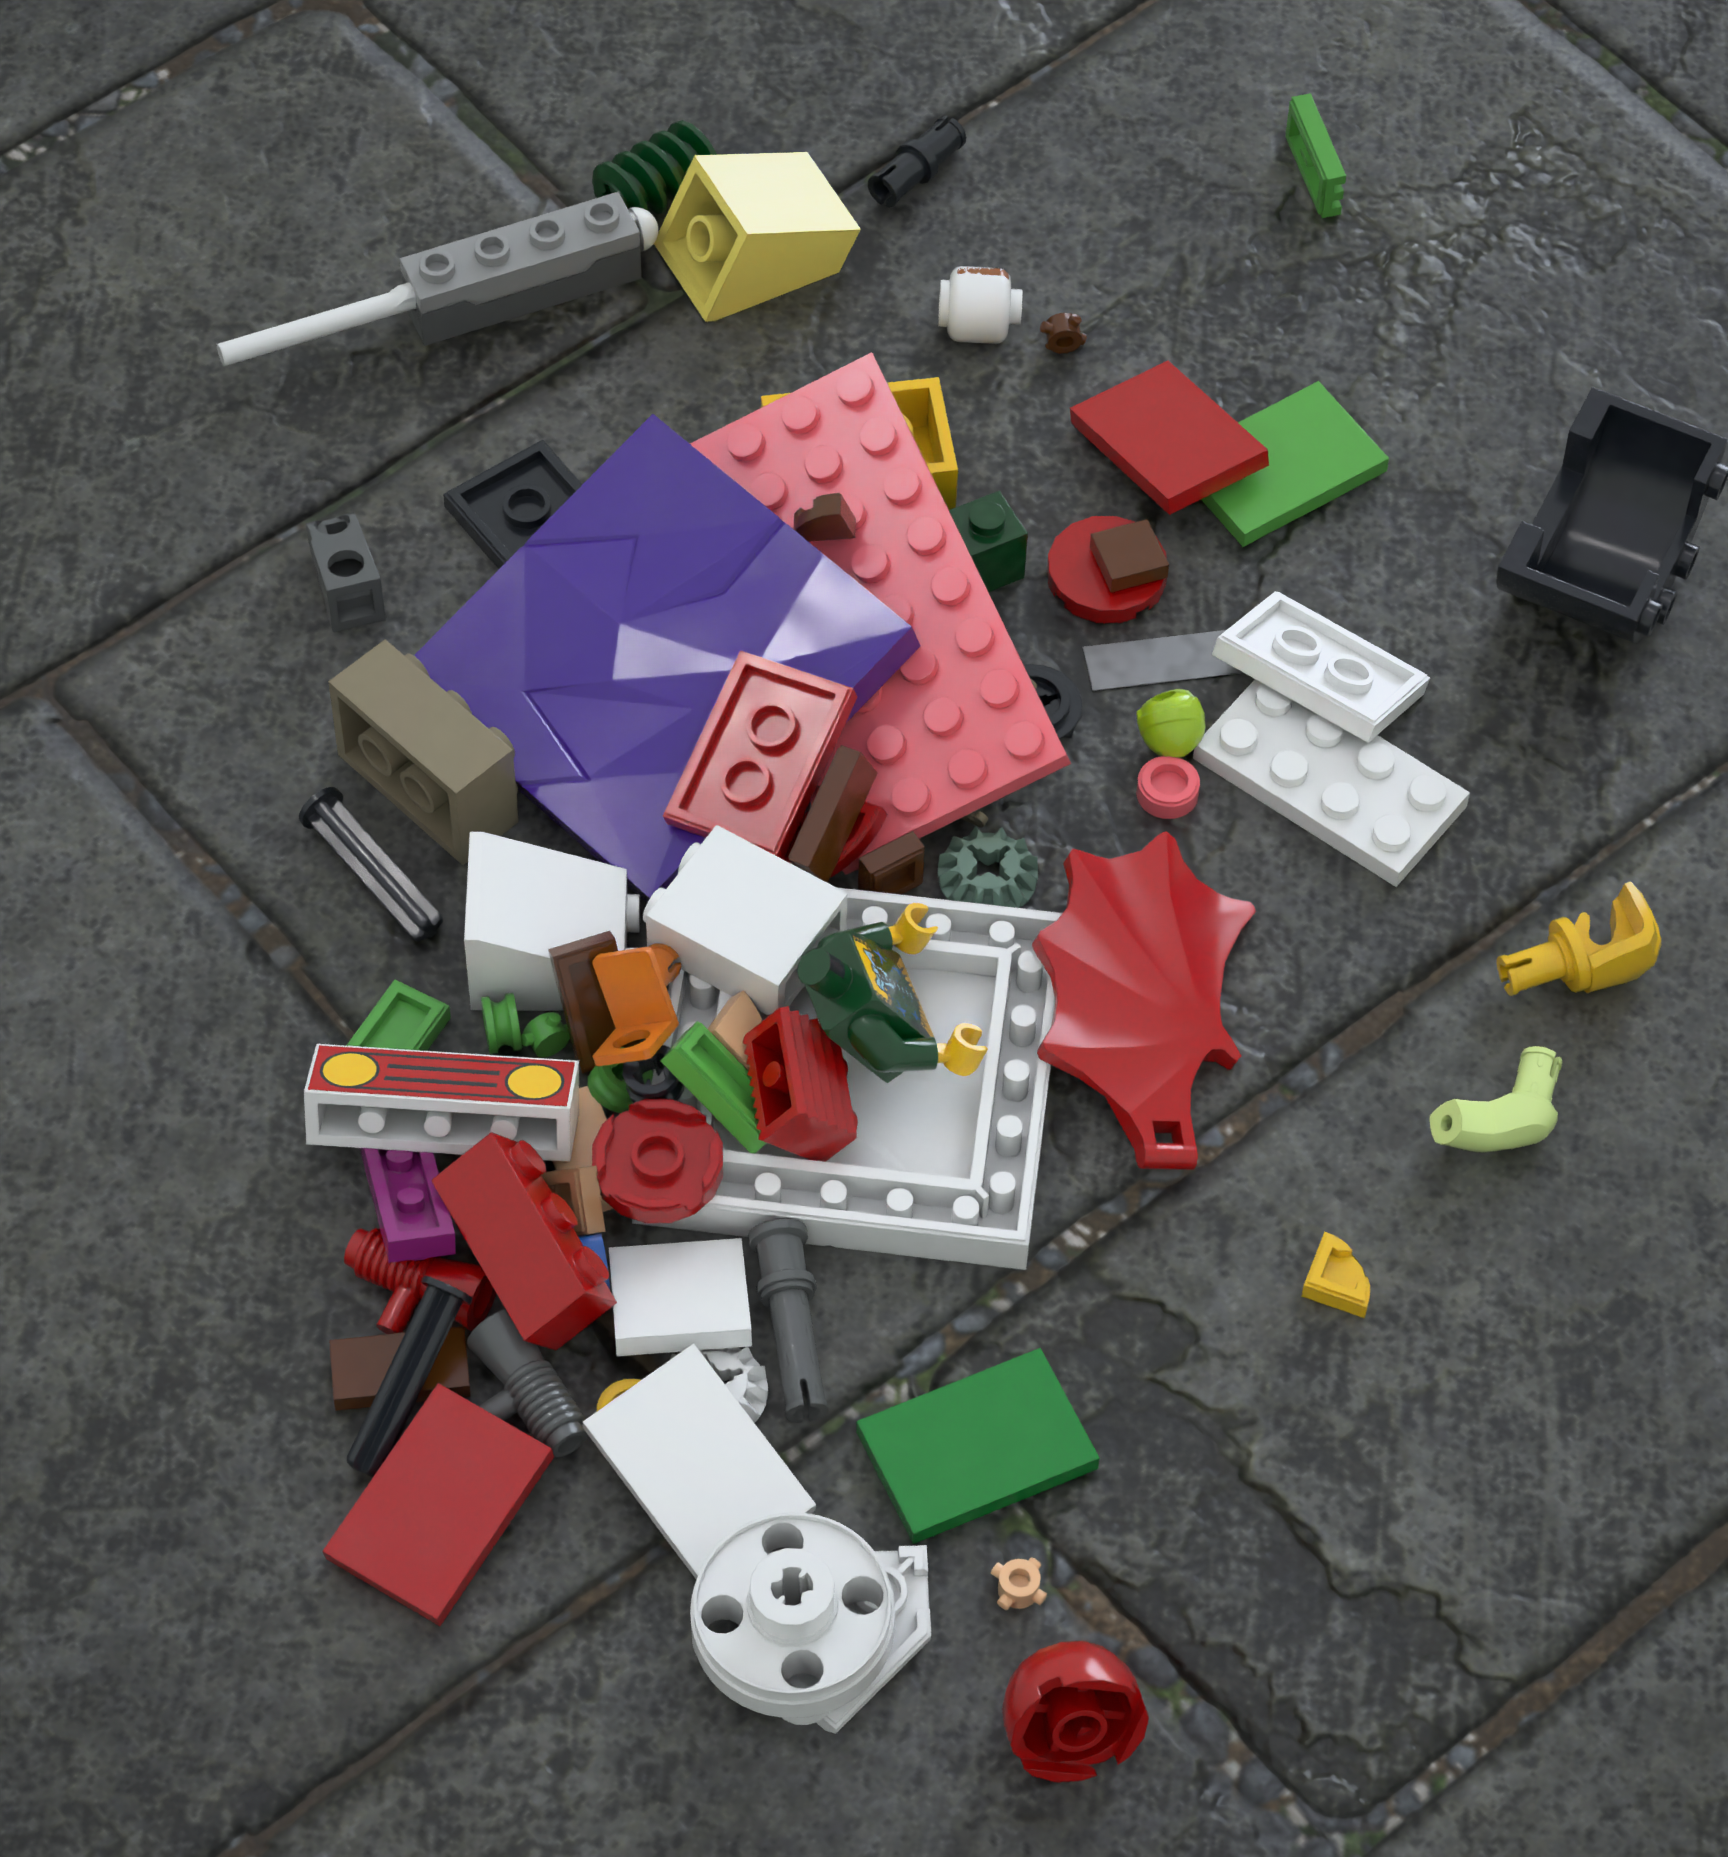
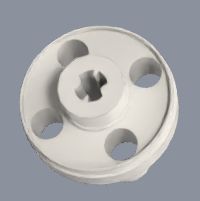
M795 1512L778 1513L752 1520L738 1527L723 1538L706 1558L699 1572L691 1598L690 1615L693 1648L704 1672L714 1685L731 1700L743 1707L761 1714L782 1717L784 1720L795 1725H809L818 1722L829 1711L835 1710L859 1696L871 1685L883 1669L893 1644L895 1630L894 1595L891 1583L879 1557L871 1546L853 1530L839 1522L819 1515ZM778 1548H784V1549H781V1550H778V1551H775V1552L770 1553L772 1550H775V1549H778ZM857 1601H868L875 1604L878 1609L865 1615L853 1613L847 1607ZM721 1619L731 1620L739 1625L734 1631L725 1634L715 1633L707 1628L711 1623ZM798 1674H809L819 1680L814 1686L806 1689L795 1688L786 1681Z

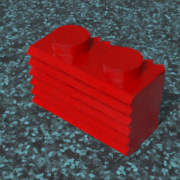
M789 1006L780 1007L745 1034L742 1043L747 1045L744 1054L748 1055L746 1065L750 1066L747 1075L752 1077L749 1086L754 1087L751 1097L756 1098L753 1107L757 1109L754 1118L759 1119L756 1129L761 1130L758 1140L809 1160L826 1162L857 1138L858 1119L851 1105L847 1083L848 1064L843 1058L841 1047L826 1035L818 1018L809 1020L808 1014L799 1015V1010L790 1011Z

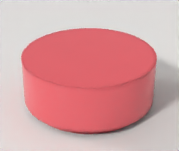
M1160 756L1151 759L1141 768L1138 775L1136 791L1138 802L1146 812L1162 819L1183 817L1191 812L1197 804L1200 788L1199 774L1189 762L1182 758Z

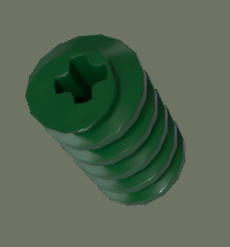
M684 120L674 122L667 131L663 130L654 133L649 141H641L634 144L630 152H620L614 156L611 162L607 161L598 164L593 170L592 175L594 195L596 198L619 192L627 209L639 207L648 211L649 207L656 214H662L666 212L668 207L667 197L673 202L694 155H717L708 138L693 124Z

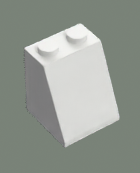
M470 832L464 944L471 1010H482L481 997L489 996L492 1001L500 1002L504 999L506 993H513L517 1011H563L548 949L607 931H611L615 937L618 951L634 949L627 948V932H640V894H628L627 869L486 832Z

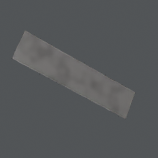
M1226 630L1083 647L1093 691L1241 674L1243 672L1212 655L1217 638Z

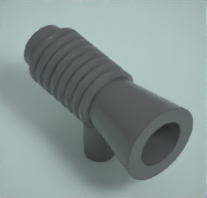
M506 1309L498 1311L483 1320L469 1335L467 1346L505 1386L502 1391L479 1405V1407L503 1421L518 1413L532 1437L552 1448L554 1457H563L578 1449L588 1436L583 1429L585 1416L576 1405V1402L562 1383L555 1369H553L551 1363L544 1360L539 1345L523 1340Z

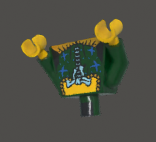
M922 903L909 904L893 926L888 927L884 922H877L830 934L824 937L815 949L808 951L798 965V978L805 984L823 1031L832 1041L886 1083H889L905 1071L935 1070L938 1063H943L949 1071L957 1075L968 1076L979 1067L988 1050L986 1046H976L982 1036V1030L976 1025L969 1023L957 1025L947 1044L936 1043L901 956L892 950L893 945H895L899 950L907 954H918L925 948L938 930L937 926L922 928L917 925L929 910Z

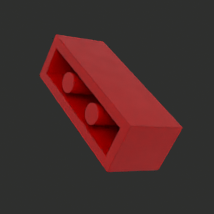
M490 1132L431 1181L523 1340L557 1351L617 1303L605 1283L609 1278V1272L600 1257L589 1247L583 1246L573 1229L578 1224L577 1218L567 1202L558 1194L551 1192L542 1176L546 1172L545 1163L537 1151L524 1140L516 1142Z

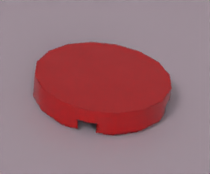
M1092 516L1072 523L1056 536L1048 553V586L1054 597L1056 592L1058 597L1065 602L1064 608L1077 617L1096 623H1123L1136 618V612L1142 611L1148 606L1149 611L1159 602L1166 586L1167 578L1110 592L1090 549L1092 533L1134 523V521L1118 516ZM1159 542V544H1160V546H1161V548H1162V551H1163V553H1164V555H1165V557H1166V559H1167L1166 551L1164 550V548L1162 547L1161 543Z
M643 1099L630 1104L628 1111L620 1113L615 1119L613 1114L601 1125L592 1144V1166H597L600 1195L607 1204L622 1216L643 1223H673L694 1215L714 1198L723 1179V1142L717 1130L715 1133L713 1127L706 1122V1116L693 1106L673 1099Z

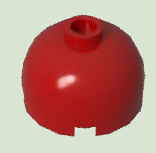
M1086 1641L1059 1642L1039 1649L1022 1661L1009 1679L1002 1707L1004 1727L1013 1754L1021 1759L1024 1770L1029 1774L1052 1782L1083 1781L1097 1776L1096 1771L1089 1765L1105 1762L1112 1756H1115L1117 1765H1119L1133 1754L1145 1738L1149 1720L1137 1681L1129 1667L1103 1646Z

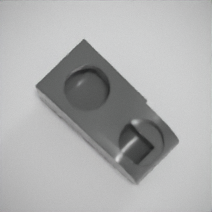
M355 513L344 514L324 521L306 523L308 543L332 631L337 632L386 620L381 578Z

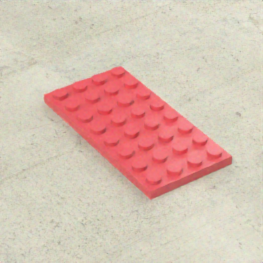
M872 352L690 443L791 528H794V513L799 508L803 510L813 508V500L821 495L842 494L856 518L855 538L810 541V543L911 625L921 645L845 724L810 800L812 805L835 753L841 745L861 752L877 771V776L865 801L882 807L888 815L869 846L858 858L842 870L845 875L859 869L860 857L912 831L920 839L1071 764Z

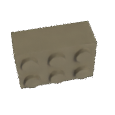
M385 639L328 681L338 755L459 863L464 865L468 862L470 832H486L502 836L519 822L516 795L518 787L515 782L514 769L515 750L512 743L501 730L496 727L487 728L472 715L468 704L457 692L453 690L446 692L430 678L424 665L414 655L410 653L403 655Z

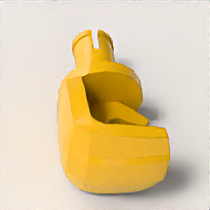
M1630 881L1623 885L1618 897L1612 901L1610 915L1611 942L1608 944L1599 945L1590 939V916L1586 912H1582L1579 914L1575 925L1566 917L1552 920L1549 924L1548 942L1509 955L1498 956L1497 970L1501 982L1510 981V983L1505 984V991L1508 995L1513 996L1520 991L1560 978L1572 992L1577 993L1584 990L1586 993L1638 979L1655 965L1661 948L1659 927L1642 893Z

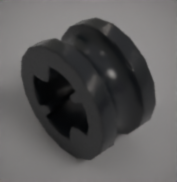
M662 1045L650 1059L623 1064V1079L626 1083L627 1093L633 1103L643 1099H673L676 1101L680 1099L685 1086L661 1062L662 1058L671 1049L668 1046ZM656 1069V1073L659 1076L663 1070L665 1076L663 1082L652 1085L651 1080L647 1079L644 1085L642 1075L645 1072Z

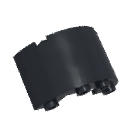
M1592 387L1569 430L1562 467L1532 525L1524 521L1521 522L1498 566L1497 588L1636 644L1644 636L1649 637L1656 622L1664 625L1670 615L1677 596V591L1671 589L1676 576L1686 580L1697 559L1700 546L1691 542L1708 499L1718 500L1727 482L1728 465L1721 462L1728 439Z

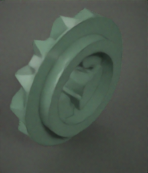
M975 826L968 836L963 838L953 836L947 850L940 854L937 872L938 882L941 891L948 900L1021 908L1029 901L1037 887V857L1032 856L1028 851L1025 838L1014 840L1006 835L1003 827L995 833H982ZM981 861L987 866L994 862H1000L999 876L996 877L990 872L984 873L982 876L977 875V862Z

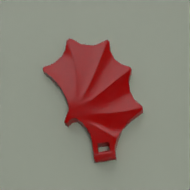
M1167 831L1156 836L1141 851L1112 859L1072 849L1063 863L1069 882L1066 910L1056 922L1041 930L1032 943L1034 952L1051 978L1056 1000L1051 1028L1037 1050L1040 1060L1079 1078L1105 1096L1134 1148L1137 1166L1140 1169L1194 1170L1197 1165L1198 1153L1190 1113L1191 1088L1194 1077L1202 1062H1216L1231 1070L1241 1057L1235 1043L1222 1025L1220 996L1225 961L1239 933L1255 914V907L1251 902L1221 895L1199 881L1184 862L1176 839ZM1155 1133H1171L1172 1143H1156Z

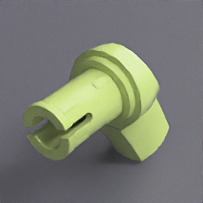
M1528 1047L1521 1053L1512 1093L1489 1102L1453 1099L1440 1105L1430 1115V1128L1435 1142L1473 1152H1492L1524 1147L1544 1140L1554 1129L1558 1121V1112L1554 1109L1551 1102L1559 1071L1562 1067L1561 1057L1555 1058L1556 1052L1545 1047Z

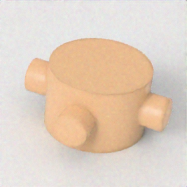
M1031 1557L1029 1560L1014 1559L1007 1562L1004 1566L999 1562L995 1564L991 1574L999 1579L998 1594L1000 1598L997 1604L1002 1609L1008 1610L1010 1607L1022 1609L1029 1607L1034 1602L1041 1605L1045 1601L1047 1593L1039 1589V1568L1041 1564L1038 1560Z

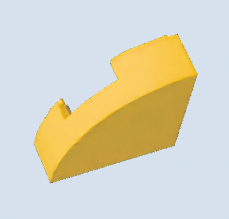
M1324 1231L1305 1280L1301 1297L1365 1318L1370 1298L1368 1277H1366L1358 1260L1352 1255V1249L1340 1238Z

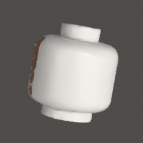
M960 266L953 270L950 280H941L938 326L947 327L948 334L954 341L998 344L1007 337L1009 324H1021L1022 289H1011L1010 276L1004 269Z

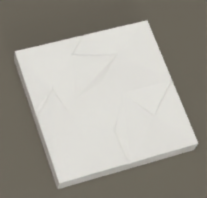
M838 888L848 893L846 930L877 922H884L888 927L893 926L909 904L922 903L928 907V912L917 925L922 928L937 926L938 930L925 948L915 955L902 952L895 945H893L892 950L901 956L936 1043L947 1044L954 1029L961 1023L976 1025L982 1030V1036L976 1046H986L988 1050L979 1067L971 1075L960 1076L949 1071L943 1063H938L935 1070L905 1071L889 1083H886L841 1048L843 1058L848 1064L847 1083L852 1110L856 1113L858 1119L857 1138L826 1162L809 1160L768 1143L755 1154L750 1153L685 1087L678 1101L695 1107L705 1115L706 1122L713 1127L715 1133L717 1130L723 1142V1179L714 1198L694 1215L673 1223H643L632 1219V1223L748 1237L750 1230L766 1221L794 1219L804 1223L807 1228L808 1239L805 1244L830 1245L836 1248L1026 1270L1051 1065L1039 1059L1037 1050L1051 1028L1056 1002L1051 978L1034 952L1032 943L1039 932L1056 922L1062 913ZM681 969L680 974L669 983L668 994L679 1026L663 1045L671 1048L696 1021H699L708 1029L732 996ZM804 986L790 1004L789 1010H799L800 1015L808 1014L809 1020L818 1018ZM758 1010L762 1021L768 1017V1015ZM654 1069L652 1085L665 1080L663 1070L658 1076L656 1069Z

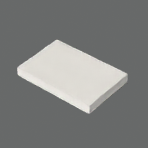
M1276 591L1217 638L1212 652L1213 656L1367 743L1422 697L1430 680L1427 674Z
M694 1343L583 1421V1429L696 1580L701 1567L714 1547L738 1527L767 1515L789 1512L811 1514L816 1509L815 1502Z

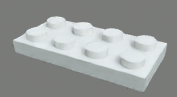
M1256 679L1207 730L1201 742L1194 749L1193 759L1395 887L1401 883L1465 810L1470 792L1380 736L1377 735L1367 743Z

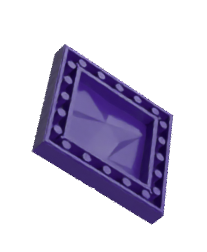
M652 414L414 656L424 665L430 678L446 692L448 690L457 692L468 704L472 715L487 728H498L507 736L515 750L514 769L518 790L601 863L627 869V886L636 894H640V897L648 903L658 888L667 889L678 875L680 862L688 848L695 842L702 844L706 839L705 837L668 825L663 818V814L740 650L853 688L857 695V700L846 721L847 723L921 645L911 625L787 523L783 522L776 514L663 421Z

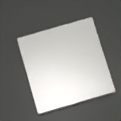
M742 1238L609 1247L612 1294L617 1301L613 1306L617 1356L682 1352L693 1343L698 1350L752 1346Z

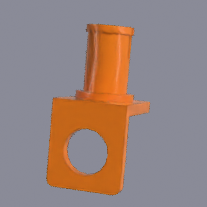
M655 943L648 947L601 953L594 958L592 964L616 1028L593 1054L592 1057L596 1066L650 1059L679 1026L666 987L680 974L682 966L681 962L674 963L668 970L673 961L679 957L677 952L670 946ZM646 1039L637 1045L627 1048H621L627 1043L633 1042L635 1040Z

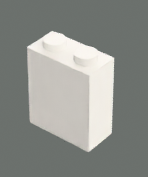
M716 825L702 844L695 842L688 848L680 862L678 875L668 888H658L649 899L643 913V921L646 922L647 947L655 943L670 946L679 956L672 964L681 962L682 970L731 996L744 990L753 1001L757 1010L769 1016L780 1007L790 1006L805 986L798 978L797 972L802 957L808 951L815 949L824 937L847 929L848 893Z

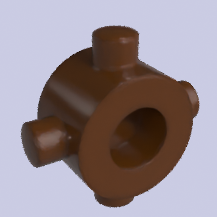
M1058 313L1043 321L1040 325V332L1046 334L1047 343L1045 347L1055 353L1062 354L1072 352L1080 345H1084L1087 335L1081 333L1079 325L1082 322L1081 317L1075 313Z

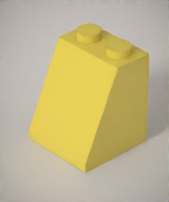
M808 152L694 155L658 232L654 245L704 321L709 322L722 319L839 273L861 229Z

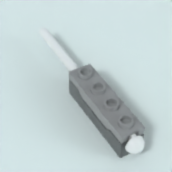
M615 192L400 258L402 285H398L390 292L217 344L218 354L223 366H227L406 311L423 345L426 346L641 279V252L649 249L655 243L658 236V224L655 217L643 208L632 207L627 209L619 192Z

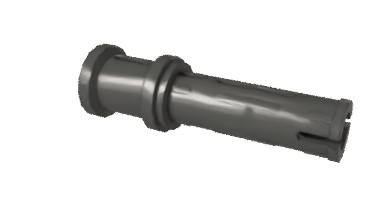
M775 1219L755 1226L748 1234L749 1246L752 1251L758 1254L762 1278L756 1285V1292L759 1301L762 1302L763 1306L769 1308L771 1313L785 1401V1417L791 1422L802 1423L803 1396H806L810 1421H815L824 1417L828 1413L829 1408L825 1400L809 1301L813 1299L817 1286L814 1275L806 1269L803 1245L807 1242L808 1233L805 1224L799 1220Z

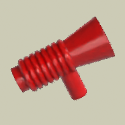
M362 1228L358 1229L352 1235L345 1251L344 1263L346 1266L354 1268L356 1277L393 1292L376 1324V1327L385 1334L403 1333L418 1302L421 1301L427 1286L421 1283L423 1276H429L449 1284L473 1298L470 1305L462 1303L455 1317L456 1322L470 1331H473L486 1318L496 1297V1292L480 1265L441 1258V1256L418 1261L407 1260L389 1263L380 1228H374L371 1231Z

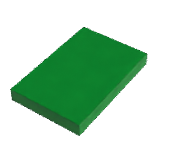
M1041 1348L856 1421V1433L913 1544L1099 1468L1100 1457Z

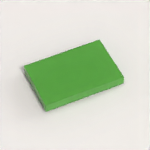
M1317 381L1238 422L1268 449L1269 466L1201 500L1241 546L1244 547L1387 472L1389 458L1326 388Z

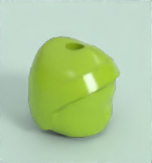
M1174 689L1157 694L1145 702L1136 713L1138 728L1145 744L1158 756L1182 758L1197 747L1205 733V713L1198 698L1189 690Z

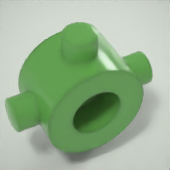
M555 1012L544 1013L531 1020L521 1035L522 1045L531 1046L534 1053L540 1058L558 1053L567 1045L570 1039L567 1024L563 1025L561 1016Z

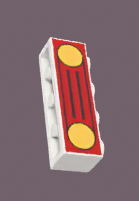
M316 1044L304 1089L306 1144L463 1155L490 1132H493L516 1142L520 1140L526 1141L537 1151L542 1160L570 1162L579 1116V1061Z

